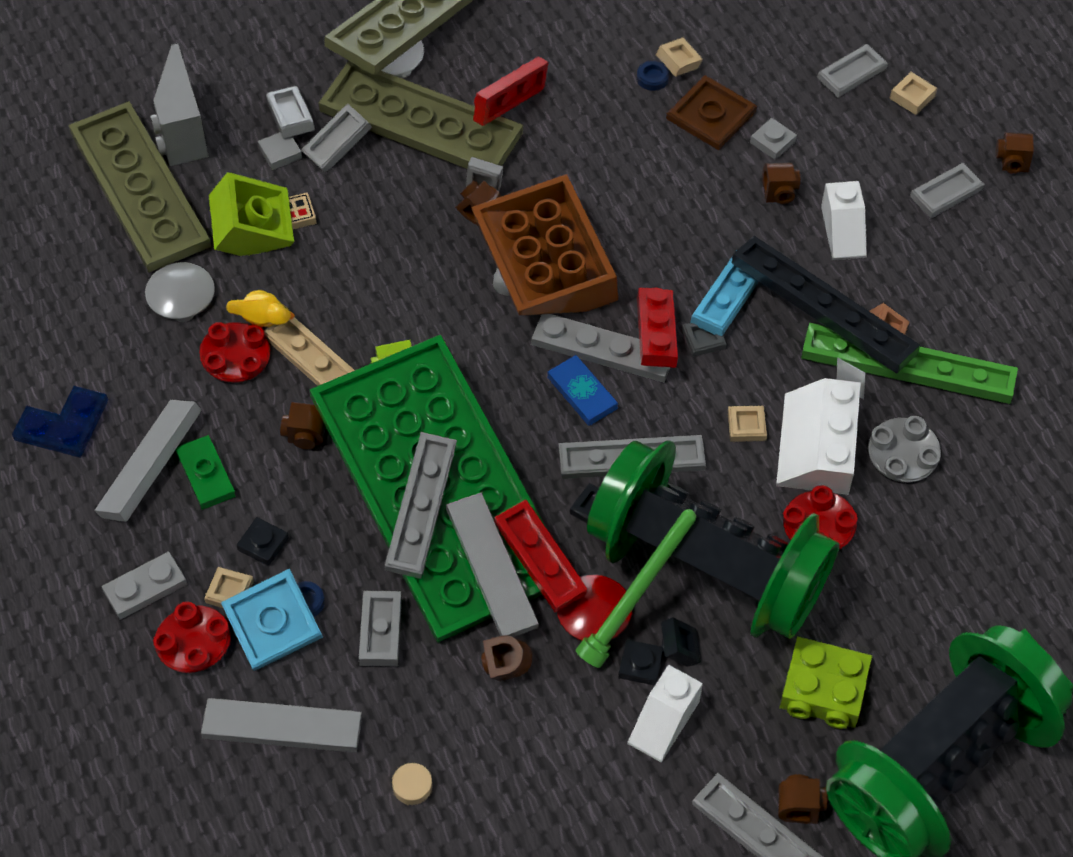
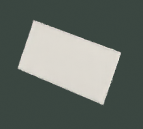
M837 357L836 380L861 382L860 398L864 400L866 373Z

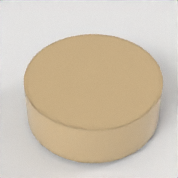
M417 763L401 766L397 769L392 779L393 792L399 801L408 805L424 802L432 791L430 772L424 766Z

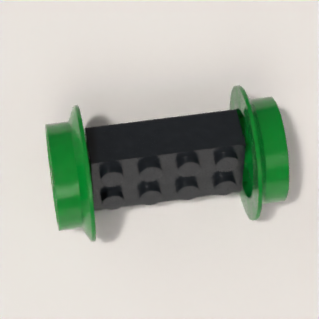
M667 440L656 449H652L638 441L628 444L605 476L592 504L587 522L588 534L606 543L607 561L616 563L621 560L631 549L638 537L658 547L681 513L686 509H691L696 514V520L671 555L760 600L751 626L750 634L752 637L758 638L767 630L772 629L789 639L793 638L807 619L820 596L839 551V542L819 533V515L812 513L808 516L789 544L771 534H768L765 538L753 532L755 526L737 517H734L733 521L720 515L721 509L716 505L701 500L700 504L687 498L688 492L670 483L667 485L676 455L674 442Z
M1000 625L990 627L983 634L966 632L958 635L951 642L949 648L950 663L956 678L887 744L878 750L863 742L846 741L837 749L836 763L838 771L826 784L829 801L846 828L873 854L878 857H919L920 855L923 857H943L950 849L951 838L947 824L939 811L940 805L951 793L956 794L962 789L967 777L977 767L983 768L990 761L993 752L1003 742L1008 743L1013 738L1026 744L1043 748L1052 747L1062 739L1065 730L1063 714L1070 708L1072 703L1071 688L1064 673L1054 659L1031 638L1013 628Z

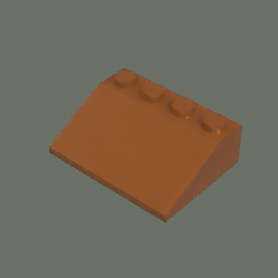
M567 174L471 207L519 315L587 312L618 301L617 276Z

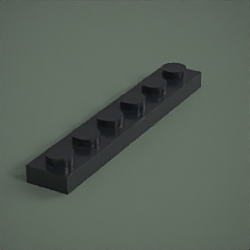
M753 236L733 253L732 264L896 374L918 355L920 344L758 237Z

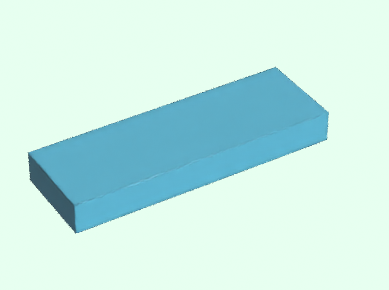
M731 258L692 314L690 323L696 324L699 328L714 335L716 333L723 336L759 281L732 264Z

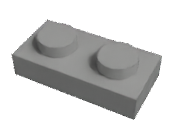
M167 552L101 587L118 618L121 620L186 586L187 582L173 557Z
M363 591L359 648L360 666H398L401 591Z

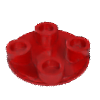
M216 322L209 327L208 334L202 340L199 354L204 369L211 376L225 382H243L256 377L264 370L270 358V346L264 335V330L260 326L239 322L226 324Z
M816 486L812 491L798 495L784 509L783 527L790 540H792L802 523L812 513L819 515V533L839 542V549L846 546L855 535L858 520L857 514L848 501L833 493L827 486Z
M601 575L580 577L588 588L587 594L557 612L562 627L571 636L582 641L584 637L589 638L592 633L596 634L625 594L626 590L624 587L609 577ZM632 611L627 616V618L622 623V625L617 630L612 639L620 635L626 629L630 622Z
M188 601L178 604L174 612L163 620L153 639V644L159 659L167 667L178 672L192 673L213 666L224 656L230 644L231 632L227 620L217 610L207 606L195 605Z

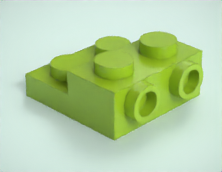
M797 636L780 708L787 710L788 714L795 718L807 719L811 716L825 720L826 724L833 728L845 729L848 726L855 728L862 705L872 655Z

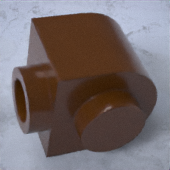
M1005 132L1003 139H997L996 158L1002 159V170L1009 173H1029L1034 152L1033 134Z
M793 163L764 164L763 188L766 203L778 202L780 204H787L795 199L794 190L800 188L799 169H794Z
M473 180L460 193L464 199L455 208L467 220L479 226L471 207L499 198L501 195L497 189L489 186L485 181L478 184Z
M291 402L289 415L282 416L280 436L288 437V443H294L298 448L312 449L323 443L326 426L315 405Z
M507 635L483 641L485 652L481 655L482 665L491 679L497 681L519 677L529 670L532 664V651L524 641Z
M794 774L780 782L778 817L784 822L818 824L819 811L827 810L826 787H820V779H810L806 775Z

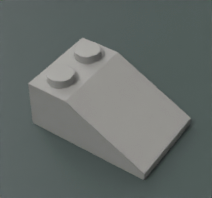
M178 43L171 45L153 100L156 114L150 115L155 135L161 134V136L155 137L158 151L161 156H167L169 166L208 157L200 113Z

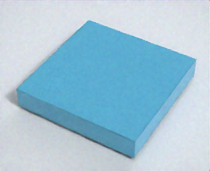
M290 569L221 602L254 671L323 638Z

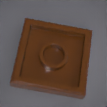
M704 75L666 113V119L719 151L757 111V105Z

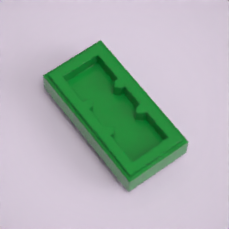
M209 435L178 446L175 449L201 510L236 497L234 488Z

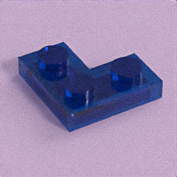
M73 386L60 414L26 406L12 433L14 441L81 458L108 402L107 394Z

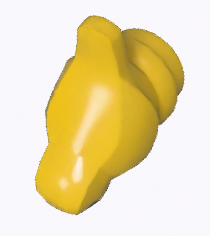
M262 290L252 291L243 300H231L226 305L229 313L240 315L247 322L260 327L282 325L295 316L273 294Z

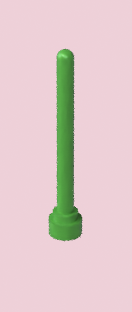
M686 509L681 513L596 634L592 633L589 638H583L575 651L584 661L594 667L601 668L609 656L610 640L695 522L696 514L693 510Z

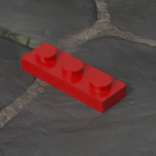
M538 56L485 89H481L476 93L474 99L473 121L481 126H485L540 92L545 87L548 61Z
M638 288L637 309L641 365L676 368L678 350L673 290Z
M526 499L494 518L496 527L555 613L587 594L588 588Z

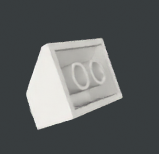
M824 378L785 393L776 486L812 490L816 486L824 485L829 487L833 493L849 495L855 466L861 382Z

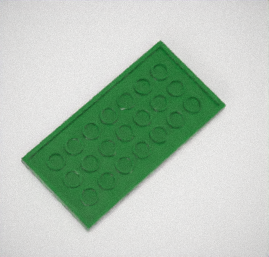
M441 334L310 389V397L388 548H390L420 433L424 432L457 440L422 578L403 575L437 643L491 619V613L447 513L446 505L481 492L493 520L497 515L525 499L541 521L542 519ZM498 530L528 601L543 595Z

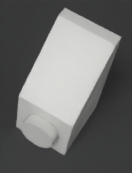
M859 181L826 183L821 208L832 260L866 258L865 205Z
M668 665L649 694L628 740V744L662 763L699 704L703 683Z

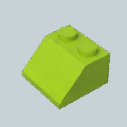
M227 172L209 194L214 250L244 256L288 247L294 243L288 190L286 187Z

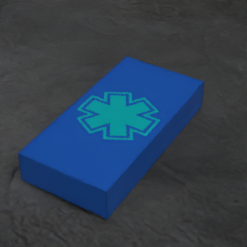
M577 355L548 371L547 378L588 426L618 409V402Z

